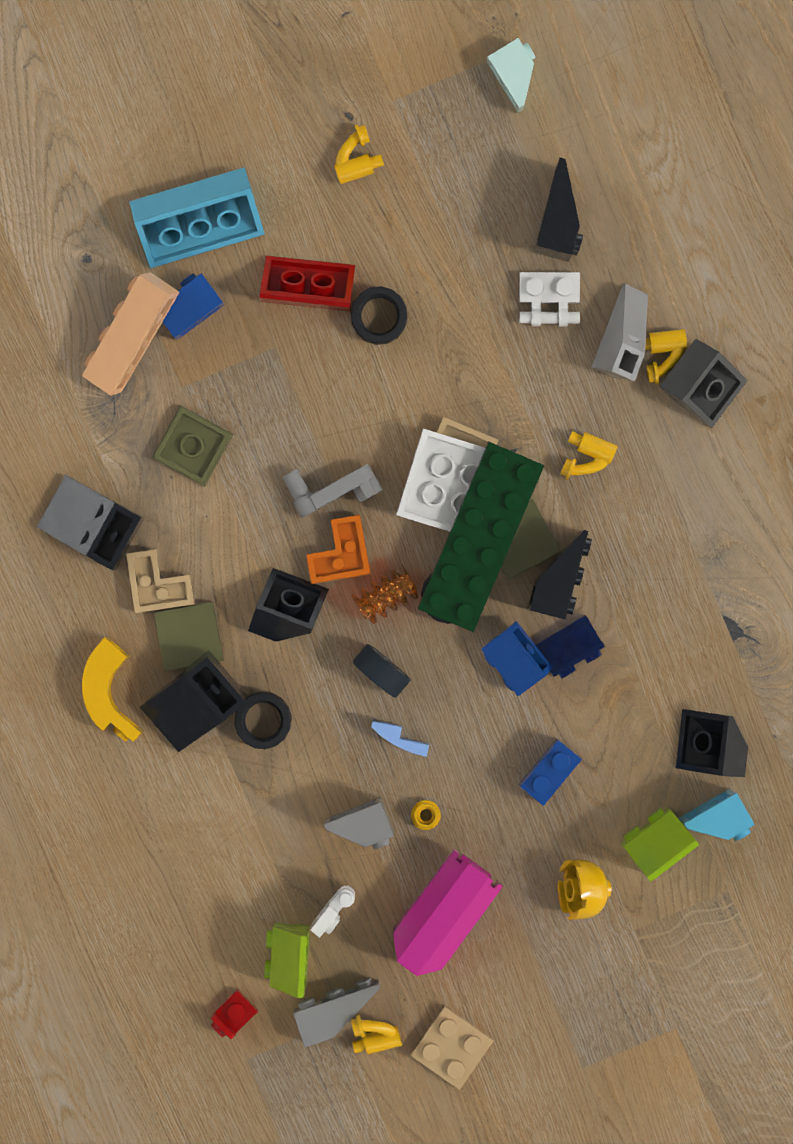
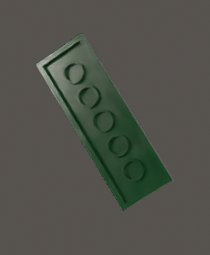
M488 441L417 609L474 632L545 465Z

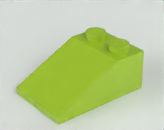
M662 808L654 811L647 817L649 823L641 829L635 826L623 836L625 841L621 843L650 882L699 846V843L669 808L664 811Z
M274 923L273 931L267 930L266 948L272 950L271 960H265L264 978L270 979L269 987L296 998H304L307 985L310 925Z

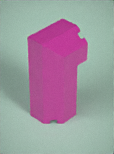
M456 849L451 851L412 906L406 910L393 928L397 962L416 976L444 968L503 887L502 883L498 880L492 884V875L464 854L460 859L457 858L459 851Z

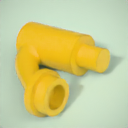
M354 125L356 131L345 141L336 155L334 168L340 185L374 174L373 169L384 166L381 154L369 158L367 153L349 159V155L359 142L361 147L365 146V143L370 142L365 125Z
M685 329L648 333L645 350H650L651 354L671 352L669 357L659 366H657V362L646 365L648 383L654 382V384H659V378L673 369L683 356L685 350H687Z
M572 431L567 442L578 446V452L594 458V460L575 465L576 459L573 458L571 460L567 458L560 475L565 476L564 479L568 480L570 476L596 473L611 464L618 446L587 432L581 435Z
M357 1015L355 1019H351L355 1037L361 1036L363 1038L352 1042L354 1053L366 1051L367 1055L402 1046L397 1025L392 1026L382 1021L362 1020L360 1015Z

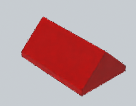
M266 256L259 298L261 302L350 312L355 265Z

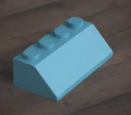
M245 167L129 201L134 224L150 268L265 235Z

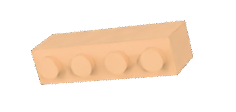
M151 272L137 275L132 279L127 288L129 291L125 301H121L113 312L115 318L112 324L102 331L98 339L101 342L96 351L90 353L84 363L86 369L82 376L110 396L123 391L180 293Z

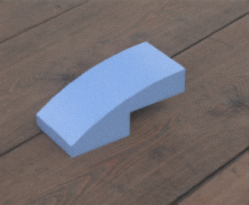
M377 720L372 721L371 727L390 743L408 752L427 757L429 743L401 738L402 725Z

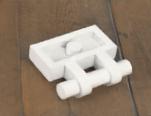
M520 272L519 303H531V312L520 311L519 323L531 324V327H540L541 324H558V327H567L568 324H579L580 312H568V304L580 303V272ZM541 303L558 304V312H541Z
M344 885L340 887L312 922L310 931L319 938L324 932L329 935L337 926L341 917L338 914L342 907H349L354 903L355 891L351 886Z

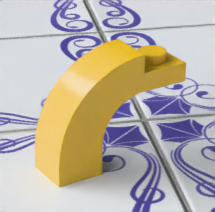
M104 637L93 650L85 665L82 677L83 700L91 719L102 731L106 730L112 723L115 726L113 732L125 742L128 739L134 742L144 731L118 709L111 693L114 675L130 655L109 637Z

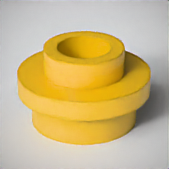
M430 800L417 802L411 811L413 824L421 830L433 829L438 825L441 818L439 807ZM428 809L431 811L432 816L429 820H423L420 817L422 810Z

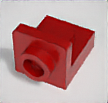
M237 989L212 1013L210 1019L213 1023L211 1026L221 1037L227 1035L232 1039L258 1013V1009Z

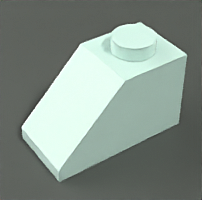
M519 38L487 57V64L518 113L524 108L534 67L533 59L536 58L527 42L522 44Z

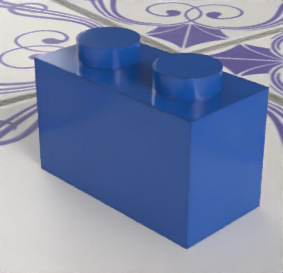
M193 273L180 283L182 287L178 290L180 293L163 320L164 325L176 340L224 306V303L202 273L197 277Z
M517 621L491 639L481 649L486 661L498 670L507 688L514 691L517 696H520L539 682L553 669Z
M556 738L522 779L519 786L544 806L582 759Z

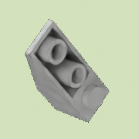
M623 283L592 368L613 378L635 382L645 355L648 294Z
M366 978L354 983L355 988L344 991L343 988H337L327 992V998L315 1001V998L312 997L298 1002V1008L294 1009L293 1015L304 1047L334 1038L380 989V981L372 982L371 978Z

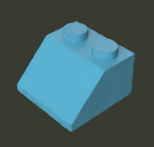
M730 788L678 818L689 830L726 840L734 838L735 841L750 834L749 828L755 825L738 794Z

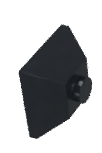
M273 568L255 608L248 631L275 642L310 634L329 589L317 584H311L307 580Z
M682 709L676 769L718 776L745 777L748 746L734 717Z

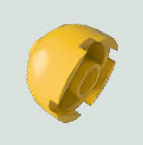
M589 860L564 861L559 871L564 872V882L558 880L557 884L558 899L562 912L569 913L570 916L567 917L569 920H581L596 916L602 911L608 897L611 895L612 887L610 881L606 878L603 870Z

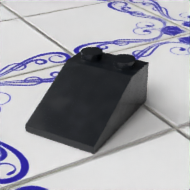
M560 157L555 169L534 253L569 262L572 255L577 256L583 235L578 234L580 224L566 159Z

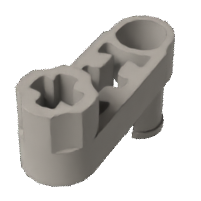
M369 464L316 493L314 491L310 492L298 469L282 477L295 500L293 505L301 518L351 491L354 492L357 500L361 503L383 490Z

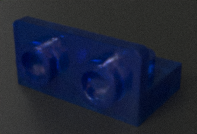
M586 615L535 644L553 667L550 674L553 677L559 675L561 679L576 671L577 669L574 665L585 659L586 663H589L602 655L600 650L605 647Z

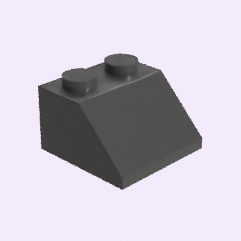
M695 339L659 387L675 402L712 428L748 380L719 351Z

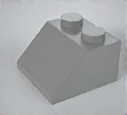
M382 798L326 818L324 822L327 831L363 847L372 845L373 849H378L390 844V838L394 837V829Z

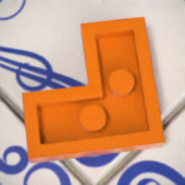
M360 515L332 519L331 526L336 549L306 555L311 584L371 574Z

